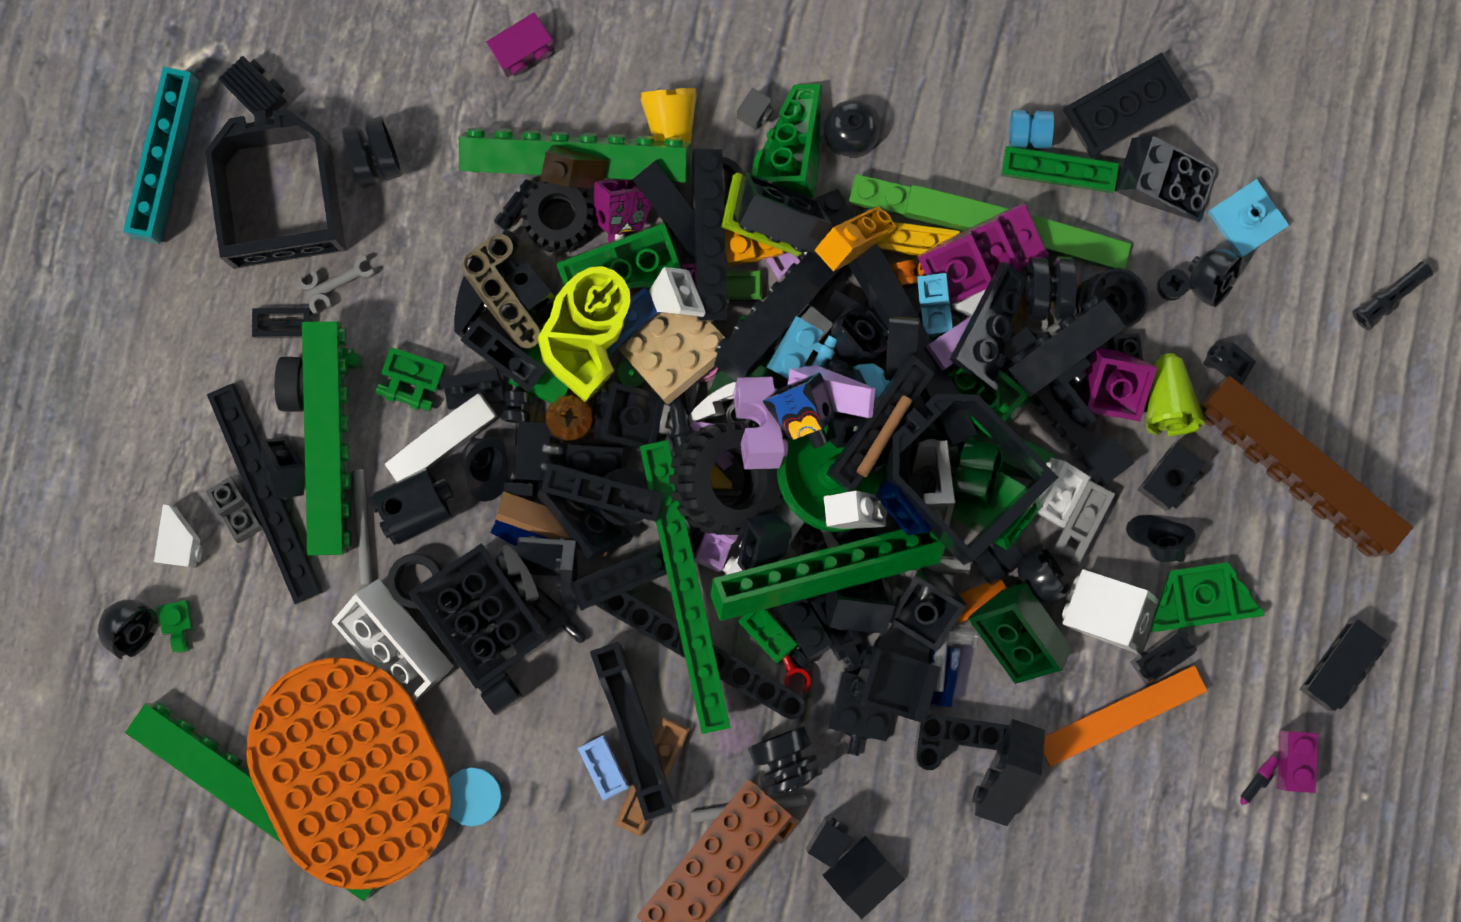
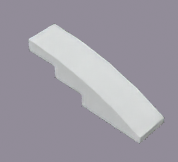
M478 393L411 442L385 463V466L396 481L425 467L428 469L432 468L451 451L457 450L496 418L497 415L483 395Z

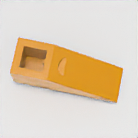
M877 206L833 227L816 247L815 252L835 271L851 263L898 226L891 220L890 215Z

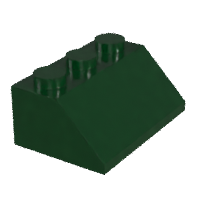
M1026 582L1001 590L968 618L1015 684L1062 671L1072 650L1068 641Z

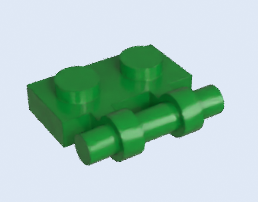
M390 347L381 374L390 377L391 381L389 386L379 383L376 388V394L384 396L387 401L393 403L399 401L410 405L411 409L417 411L423 409L430 412L434 401L424 398L425 391L438 392L440 386L439 378L443 377L446 366ZM401 382L416 386L414 393L411 394L400 390Z

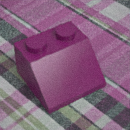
M1098 347L1091 352L1089 358L1091 365L1086 368L1088 375L1083 378L1078 394L1092 413L1140 422L1157 367L1123 352Z

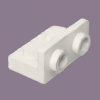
M1051 458L1050 462L1046 463V465L1059 478L1039 496L1042 507L1037 514L1064 528L1090 476L1066 461Z

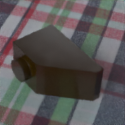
M552 145L545 153L540 180L571 188H594L595 181L605 179L609 159Z

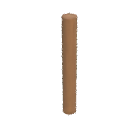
M906 396L900 398L857 469L860 475L867 477L910 407L912 403L910 398Z

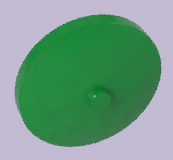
M828 425L823 428L826 434ZM807 435L794 440L787 438L788 454L786 457H783L780 468H777V478L780 491L789 508L801 520L817 529L830 532H844L856 529H838L828 527L826 524L824 496L847 492L826 474L844 447L836 448L829 441L825 445L814 449ZM884 448L883 466L873 474L863 477L854 491L882 496L886 504L892 491L885 485Z

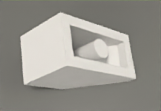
M664 267L649 290L657 312L703 317L706 312L689 270Z
M163 505L154 562L196 568L197 562L201 561L203 552L199 537L177 507Z

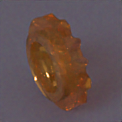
M573 395L559 396L557 400L550 403L547 410V426L551 433L560 439H578L584 436L591 427V407L582 399ZM571 407L573 415L577 416V419H572L569 427H567L565 418L561 417V415H566L567 410Z

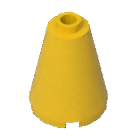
M696 88L665 89L640 94V101L654 140L665 141L667 137L683 138V142H690L691 144L697 97Z

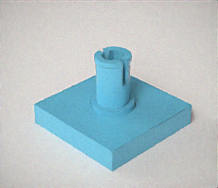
M1257 179L1207 212L1235 253L1240 257H1244L1289 226Z

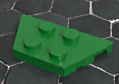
M1228 562L1168 571L1151 626V632L1265 615L1262 608L1258 607L1250 596V592L1244 583L1239 581L1236 572Z

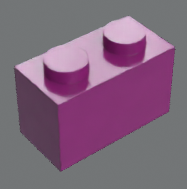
M535 12L486 41L490 52L506 77L512 74L517 76L523 73L528 68L527 65L535 60L542 61L551 55V50L555 49L551 37Z
M1279 730L1277 789L1316 793L1318 733Z

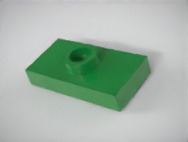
M767 609L745 614L738 620V623L777 665L799 646Z

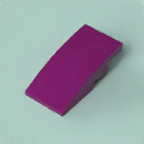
M1024 202L920 254L918 259L926 275L946 273L950 304H953L985 290L999 263L1008 262L1020 272L1022 267L1028 265L1030 257H1048V252Z

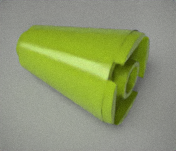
M1173 353L1159 356V359L1154 362L1157 370L1149 395L1146 417L1147 432L1159 436V431H1167L1168 436H1178L1198 431L1199 424L1204 427L1205 419L1183 359Z

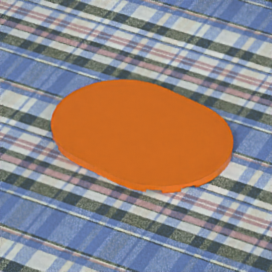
M326 658L308 662L286 673L268 689L257 709H255L249 725L246 750L247 765L261 802L281 843L293 861L304 871L324 883L339 888L362 890L389 885L401 880L419 868L436 849L447 827L451 809V786L442 756L407 690L394 677L377 666L348 658Z

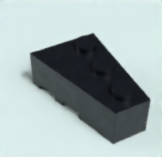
M1015 719L1011 720L981 785H977L972 798V802L976 803L975 816L1004 826L1009 825L1042 775L1045 741L1044 729Z

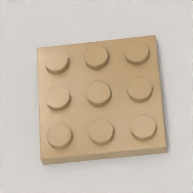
M661 312L619 346L618 350L668 405L715 366L714 362L717 355L715 349L725 337L711 322H697V316Z

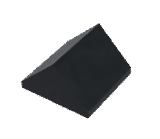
M866 836L860 839L839 859L834 869L830 867L822 874L841 899L861 919L869 914L905 880Z

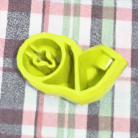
M603 266L589 267L576 274L565 284L555 297L551 316L538 336V343L545 365L585 403L599 391L600 387H603L614 373L606 349L618 340L630 306V290L625 280L614 270Z

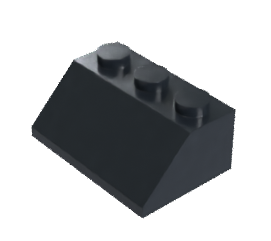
M744 171L734 211L740 228L749 233H755L756 231L764 234L766 238L775 243H780L781 241L788 243L799 252L805 253L809 251L817 254L815 252L816 247L826 237L832 225L821 202Z

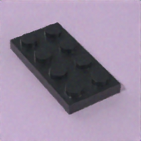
M1161 52L1064 107L1063 112L1088 154L1093 158L1189 104L1191 99Z

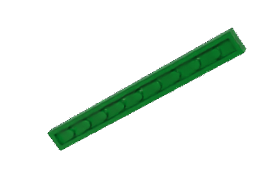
M669 441L640 446L648 488L664 493L656 525L701 733L706 734L728 729L731 727L685 516H681L677 510V507L680 505L679 501H673L671 492L675 491L674 484H669V475H674V468L670 467L672 455Z

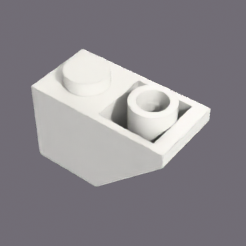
M860 491L824 496L826 524L828 527L850 529L886 526L887 506L882 496Z

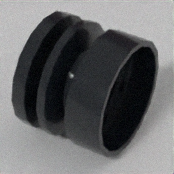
M1110 269L1090 276L1081 282L1076 289L1075 316L1084 310L1082 305L1094 296H1097L1099 299L1104 295L1124 319L1126 328L1138 323L1147 310L1148 294L1144 283L1140 277L1126 269Z
M805 726L784 732L748 747L754 766L766 764L769 766L770 770L759 776L760 781L774 779V783L763 787L765 795L773 793L783 794L809 784L815 777L823 774L820 766L807 769L805 766L817 760L816 755L804 757L801 755L800 751L811 745Z

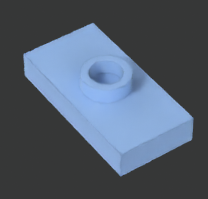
M605 735L577 748L603 801L630 788Z

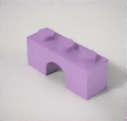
M772 377L737 378L733 392L737 419H752L760 425L757 428H745L741 441L744 469L780 468L783 457H786L788 454L787 439H782L781 431L783 430L763 403V400L773 391L777 390L774 389Z

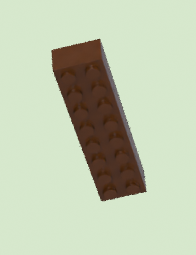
M1231 376L1216 383L1200 402L1205 424L1211 427L1213 425L1222 431L1221 436L1228 443L1239 445L1245 450L1243 454L1247 459L1255 464L1259 462L1267 469L1266 474L1276 482L1282 481L1290 488L1288 492L1299 501L1304 499L1312 506L1311 511L1323 520L1327 518L1335 525L1333 529L1346 539L1350 537L1356 542V548L1365 556L1379 557L1391 555L1414 528Z

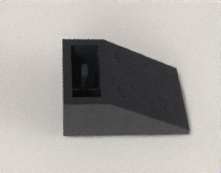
M1154 135L1135 137L1131 139L1115 191L1136 202L1200 222L1217 169Z

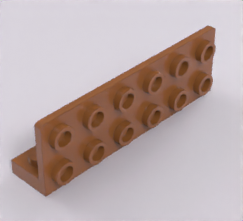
M747 780L638 913L637 918L641 922H707L773 840L782 844L800 821L783 809L770 796L765 795V792L751 780Z

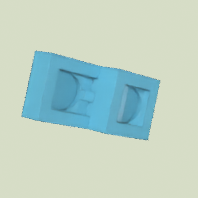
M946 273L918 276L923 326L929 337L942 336L953 328Z

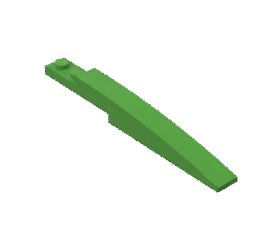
M855 174L848 204L869 209L879 206L887 213L957 229L960 233L1009 210L1008 208L921 186L912 185L909 187ZM1031 215L1048 254L1059 257H1072L1076 261L1109 269H1126L1131 243Z

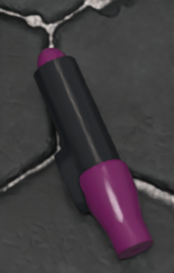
M1271 755L1258 769L1257 774L1240 796L1241 805L1250 803L1261 787H1267L1273 778L1272 773L1275 766L1279 762L1277 758Z

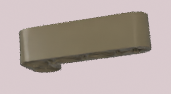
M495 234L467 253L462 260L461 270L513 344L521 350H529L538 343L540 330L496 269L498 265L511 255L513 244L508 236ZM493 242L503 243L506 247V253L502 256L495 255L491 250V244ZM471 258L479 259L483 264L482 270L480 272L471 271L467 266V261ZM495 282L500 288L499 294L496 296L488 295L485 291V283ZM503 306H513L517 312L516 318L513 320L505 319L502 315ZM521 318L525 322L522 323L520 327L523 329L524 332H528L530 330L533 334L530 337L531 343L528 340H525L523 342L520 340V337L522 336V331L519 327H517L514 331L511 328V326L518 323Z

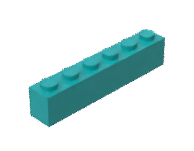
M163 66L123 230L132 239L161 245L200 83L191 72Z

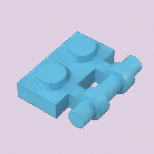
M796 316L767 367L789 380V370L791 368L807 367L805 363L813 350L818 352V355L811 366H823L828 359L832 360L836 353L833 350L836 347L837 340L828 335L824 344H820L818 340L823 331Z

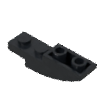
M505 228L502 234L508 236L513 244L512 253L508 257L510 259L518 248L516 244L518 239L514 233ZM496 242L491 248L495 255L502 256L506 253V247L501 242ZM472 258L468 268L473 272H480L483 264L479 259ZM501 264L496 267L499 273L502 271ZM463 276L459 287L454 315V332L460 338L465 335L482 311L487 312L489 310L465 276ZM489 282L485 283L486 293L493 296L495 294L494 290L487 285Z

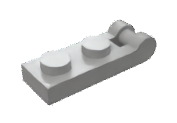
M1089 480L1070 518L1055 542L1051 553L1057 556L1063 555L1070 559V563L1078 566L1115 494ZM1070 537L1079 541L1076 548L1067 545Z

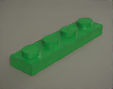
M1006 146L1001 176L1113 194L1116 187L1119 163Z

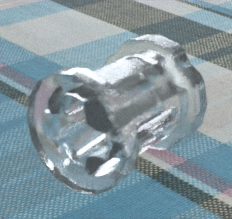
M955 624L949 632L948 646L962 644L970 645L971 648L977 649L979 634L972 625Z

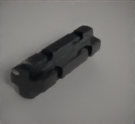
M526 179L519 187L520 191H516L503 207V213L500 212L494 219L495 224L502 230L508 229L513 223L512 219H516L521 213V209H524L522 203L524 197H529L528 191L531 187L534 190L537 188L530 180Z

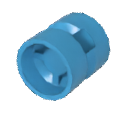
M1028 110L1011 111L1009 122L1010 147L1026 148L1029 143H1032L1034 148H1051L1054 131V115L1052 111H1036L1033 115H1030Z

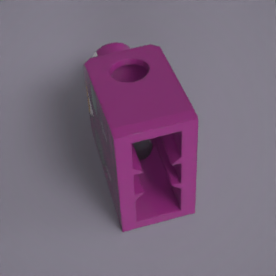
M608 179L595 181L594 220L608 233V242L625 236L626 232L638 231L644 227L651 206L632 180Z

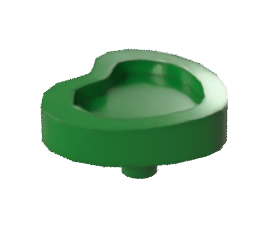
M628 360L620 363L618 377L621 384L637 388L645 382V379Z

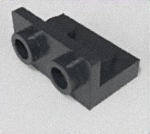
M497 368L439 378L440 387L445 393L449 410L457 409L478 393L483 395L488 404L504 401L501 374Z

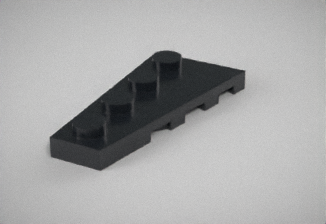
M1008 262L999 263L950 357L953 363L989 391H997L999 381L997 376L999 368L1004 366L1006 358L1003 355L1007 340L1011 339L1013 315L1018 313L1026 282V277Z

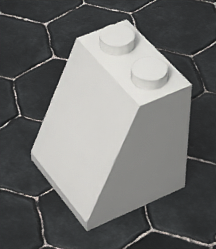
M1082 569L1080 576L1077 575L1072 585V592L1074 593L1071 602L1067 603L1063 609V625L1141 655L1155 617L1159 599L1148 590Z

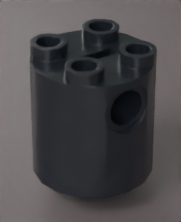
M426 467L374 492L372 496L368 497L372 509L375 513L378 512L383 520L379 524L385 537L390 538L394 545L407 542L451 520L452 515L446 502L455 499L447 480L442 478L435 481L431 472Z

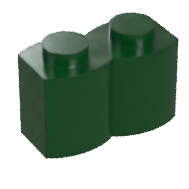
M966 440L964 447L959 448L956 463L959 466L956 473L951 474L954 499L956 501L989 506L1004 457L1001 445Z

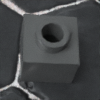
M752 88L737 110V119L755 130L760 123L765 125L773 113V110L770 109L772 99Z

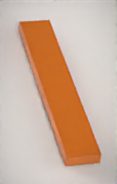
M1195 665L1189 666L1045 735L1043 755L1051 767L1208 691Z

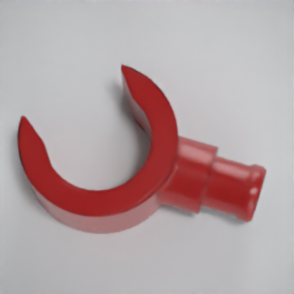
M789 654L783 659L787 672L784 679L785 687H787L792 674L801 673L806 678V684L803 688V693H805L811 684L810 676L805 670L797 668L796 663L792 661Z

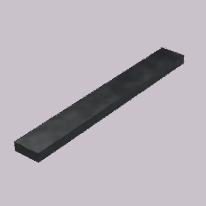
M231 383L208 393L209 402L294 604L298 605L323 594L284 499L276 500L267 484L260 442L236 385Z

